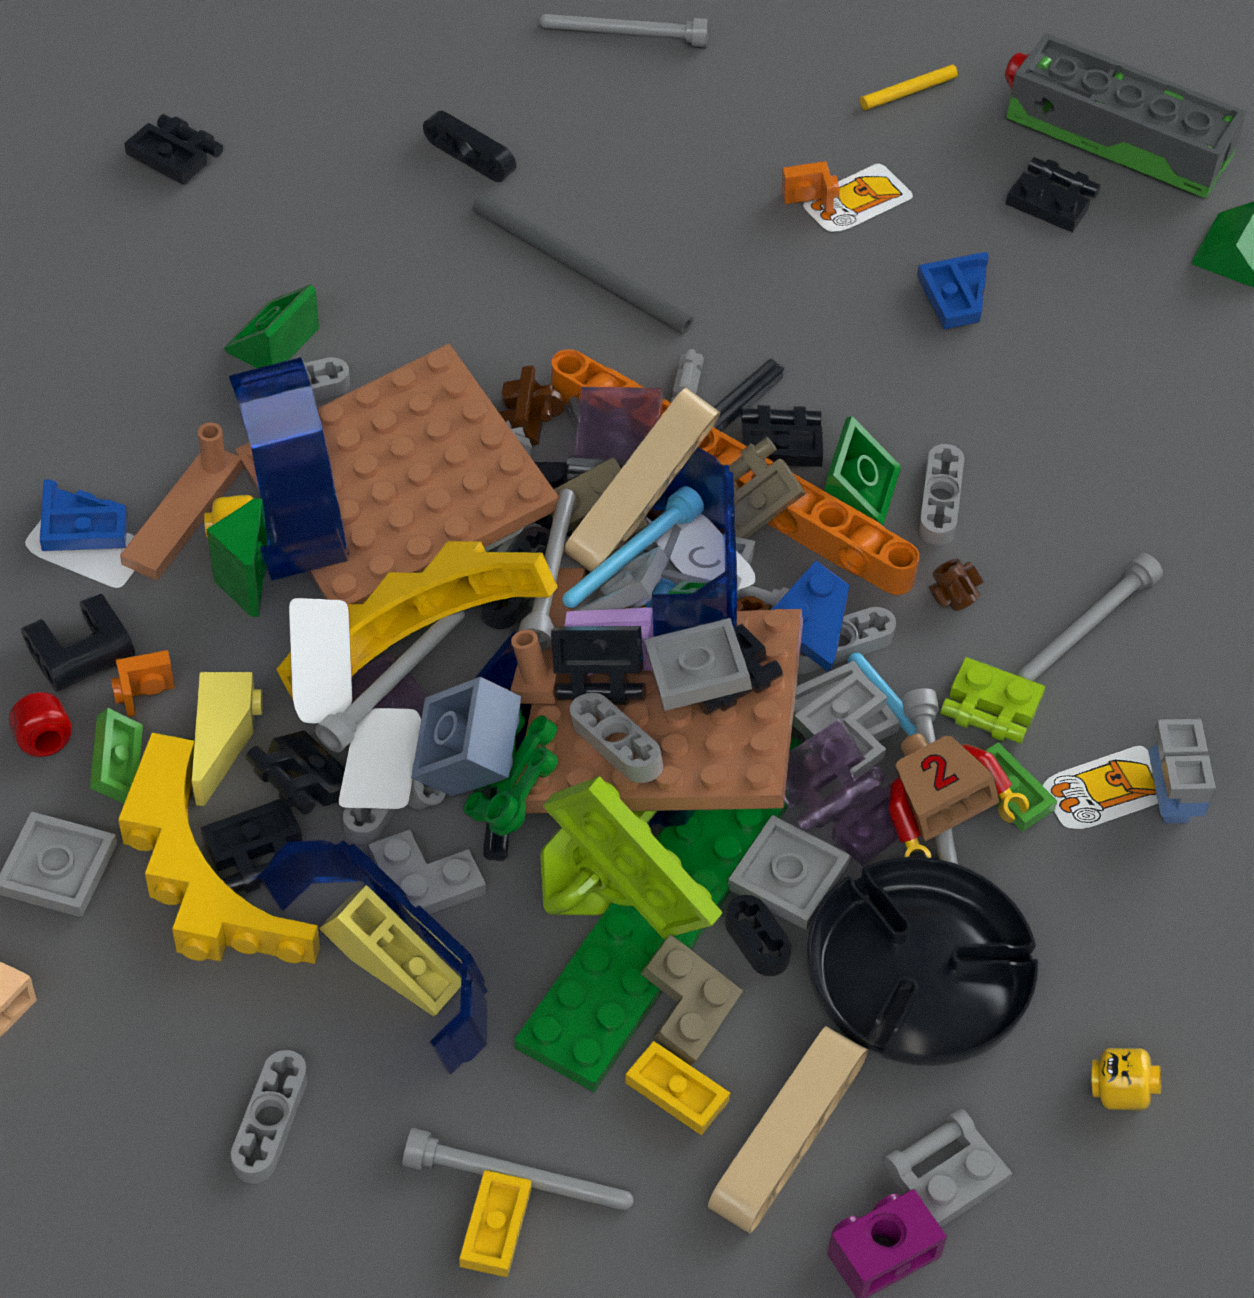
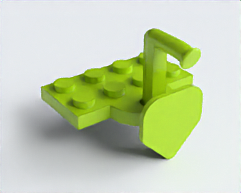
M600 776L555 792L542 805L562 827L546 843L540 854L543 906L548 914L598 916L604 914L611 902L621 906H634L664 939L669 934L675 936L713 926L723 913L712 901L708 890L696 883L681 867L679 858L671 851L665 849L651 834V829L647 823L657 811H631L620 799L616 788L605 782Z

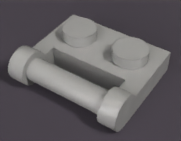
M960 1108L946 1117L947 1122L902 1152L894 1150L883 1158V1164L887 1173L905 1194L915 1189L940 1227H943L1009 1183L1013 1174L975 1129L971 1117ZM957 1139L962 1144L963 1150L919 1179L911 1168Z

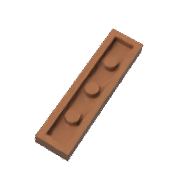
M205 423L199 427V455L120 554L123 566L158 581L204 521V513L212 510L214 500L223 496L243 470L241 458L238 455L225 451L223 431L221 426L216 423Z
M559 568L556 581L558 587L554 591L549 617L554 627L565 626L567 611H572L573 608H568L563 604V595L587 576L585 568ZM522 630L517 632L511 640L518 665L510 691L521 696L520 704H556L557 684L562 682L563 674H554L552 644L549 649L542 651L537 634L534 631Z

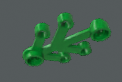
M520 708L518 714L519 725L515 733L512 752L513 764L509 771V778L477 788V792L467 799L463 809L464 813L476 822L485 820L489 823L490 830L498 836L515 832L521 827L526 817L525 799L539 776L541 778L549 776L558 763L557 755L544 747L555 737L557 725L544 715L536 717L531 722L527 735L516 752V735L521 731L525 722ZM528 763L527 769L525 770V772L523 773L522 777L520 778V780L518 781V783H517V785H516V781L518 780V778H519V776L521 775L523 769L525 768L526 764ZM488 786L498 789V794L490 799L479 791Z

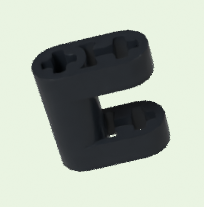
M100 592L79 602L83 617L92 631V634L61 648L43 619L21 628V633L29 652L55 692L117 665L116 660L136 655L128 632Z

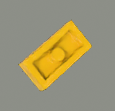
M655 1041L651 1043L625 1074V1084L701 1136L730 1100L729 1091Z
M484 1170L459 1258L460 1267L508 1278L532 1190V1180Z

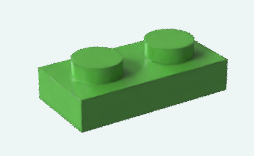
M106 708L97 715L90 789L120 803H125L140 764L142 724L109 708Z
M997 742L985 750L994 755L1011 781L1010 789L1012 793H1021L1029 801V808L1026 813H1022L1015 802H1008V808L1015 817L1013 823L1021 832H1024L1055 811L1057 800L1000 743ZM999 796V803L996 804L997 807H999V804L1002 801Z

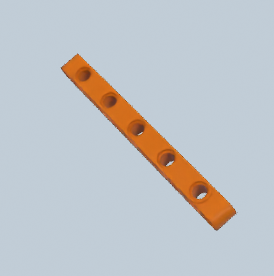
M573 349L561 350L552 358L551 385L555 387L557 392L562 394L566 405L569 406V400L575 396L645 439L671 404V402L621 373L603 366L579 351ZM713 427L685 463L684 467L687 469V477L703 486L713 478V472L721 466L727 468L742 456L741 451L747 446ZM765 458L766 464L768 466L774 463L770 459ZM752 469L736 481L738 488H741L756 476ZM793 473L806 494L767 523L769 526L887 593L902 595L912 590L919 564V551L912 543ZM723 492L718 494V496L726 498Z

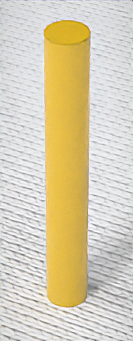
M951 64L860 97V105L866 111L958 77L957 68Z

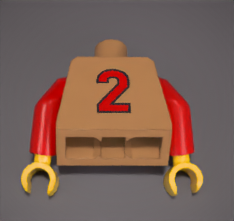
M918 733L910 735L902 742L901 751L905 757L899 759L895 764L898 778L891 783L889 814L899 841L901 843L905 842L907 851L904 857H909L912 852L919 851L926 858H931L928 848L919 844L917 839L919 836H922L925 842L998 804V796L1002 800L998 807V813L1005 822L1012 823L1015 821L1013 813L1008 808V802H1015L1022 813L1028 811L1029 801L1027 797L1021 793H1012L1010 789L1012 783L992 753L968 744L961 745L952 736H943L928 744L923 735Z

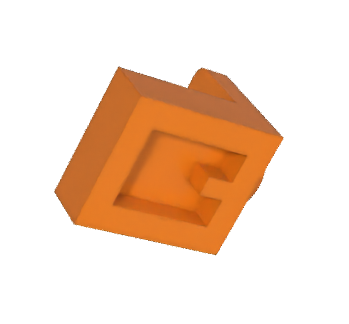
M826 161L782 168V196L785 204L821 199L825 213L833 212L834 198L839 197L840 190L838 178L836 175H830Z
M168 650L116 660L119 677L111 678L115 703H125L127 717L136 716L133 696L143 694L154 695L163 690L175 688Z

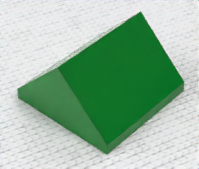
M1254 201L1218 213L1192 260V265L1254 288Z
M310 284L270 300L224 347L226 352L263 372L282 368L319 329L316 289Z
M853 416L845 419L827 475L825 492L884 525L901 465Z
M254 498L206 530L214 582L249 616L259 617L268 559V543L263 499Z

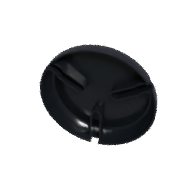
M902 857L883 860L863 867L862 877L853 881L850 875L845 877L833 887L819 905L811 923L807 944V963L814 993L834 1024L851 1040L864 1048L881 1054L886 1059L917 1066H938L961 1062L990 1050L1004 1040L1021 1021L1030 1005L1037 984L1039 967L1038 959H1033L1032 957L1036 944L1030 926L1022 912L1004 891L982 875L966 867L926 857Z

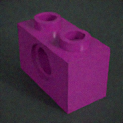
M915 1189L900 1197L897 1193L886 1196L875 1205L872 1212L859 1219L856 1215H853L839 1222L832 1230L827 1255L855 1298H868L941 1258L947 1236ZM885 1236L891 1239L895 1245L884 1247L877 1244L873 1238Z

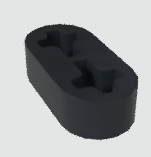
M741 895L734 898L727 907L726 928L728 933L757 973L764 976L780 975L787 969L790 963L792 945L789 938L767 906L759 898L752 895ZM739 913H744L746 917L755 916L754 929L746 919L738 921ZM763 942L771 952L779 950L778 958L774 959L770 954L762 956Z

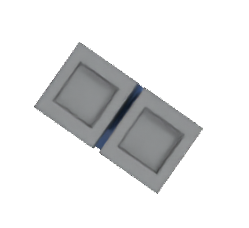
M1157 720L1154 730L1157 745L1152 746L1148 754L1163 822L1167 824L1187 823L1190 821L1191 816H1205L1216 786L1210 758L1207 755L1208 749L1202 720Z

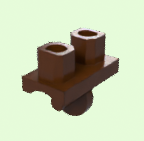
M534 365L522 367L519 380L503 382V400L507 408L516 407V409L499 411L505 422L509 420L512 429L523 428L525 438L530 439L532 446L539 445L542 421L548 422L551 418L559 416L565 406L564 397L555 390L553 385L547 384L542 386L535 380L536 369Z

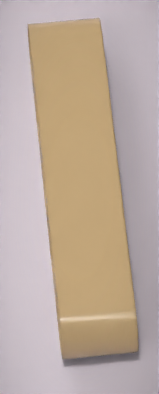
M684 388L572 533L564 546L563 552L589 572H592L620 549L713 428L721 412L688 388Z
M827 1026L822 1029L720 1179L709 1200V1210L749 1234L756 1229L856 1078L867 1057L868 1049Z

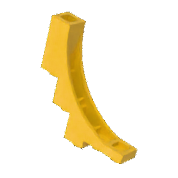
M447 541L422 573L389 572L364 604H347L349 611L351 677L375 656L394 643L451 614L481 604L512 597L550 598L558 586L543 553L486 552L481 541ZM290 652L276 670L293 700Z
M151 733L118 821L123 844L130 845L139 851L153 850L145 872L149 897L166 905L181 904L172 928L176 952L196 961L210 959L221 962L226 946L244 954H255L257 952L277 956L288 963L306 962L315 964L320 951L318 925L275 917L253 906L236 894L217 876L195 843L189 827L188 816L195 741Z

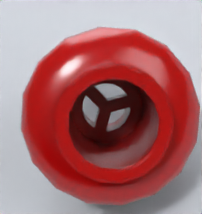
M36 692L20 698L13 705L9 713V727L20 749L30 756H51L61 751L71 738L72 723L61 701L51 693Z

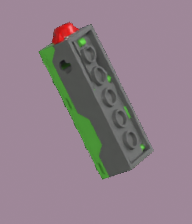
M1046 32L1030 54L1019 52L1011 57L1004 76L1012 90L1007 119L1203 198L1208 197L1235 155L1247 111Z

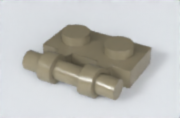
M768 437L755 446L753 444L747 446L741 451L742 456L727 468L721 466L712 473L713 478L702 486L703 491L710 499H713L721 492L726 496V499L714 509L734 537L747 539L806 494L784 460L778 459L770 466L766 464L765 458L776 451L775 445ZM752 469L756 476L741 488H738L736 481Z

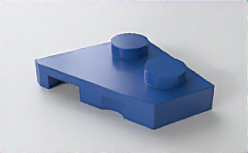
M987 251L918 266L917 277L944 329L980 322L989 257Z
M51 479L44 480L39 540L42 551L126 548V505L108 499H98L94 494L80 489L76 494L59 489L56 481Z
M815 561L772 610H802L803 628L800 651L829 672L836 658L850 585L818 561Z

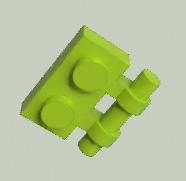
M965 657L949 695V698L962 702V704L946 698L940 714L955 719V724L968 728L971 725L992 733V738L1004 742L1005 739H1009L1022 744L1027 728L1013 722L1030 727L1043 698L1046 686ZM977 708H978V709H981V710H984V711H986V712L992 713V714H994V715H997V716H999V717H996V716H993V715H991V714L985 713V712H983V711L977 710Z

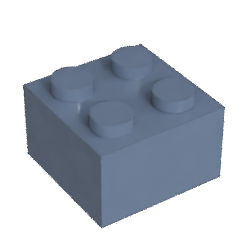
M478 677L426 697L411 779L453 797L509 778V771L513 764L512 752L515 733L519 725L518 714L521 696L482 677Z

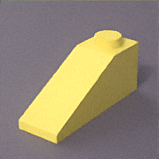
M200 672L192 786L196 806L206 805L254 733L255 715H262L263 693L262 689L254 688L252 672Z
M367 885L348 896L319 928L351 961L432 1016L437 1015L464 984V981Z

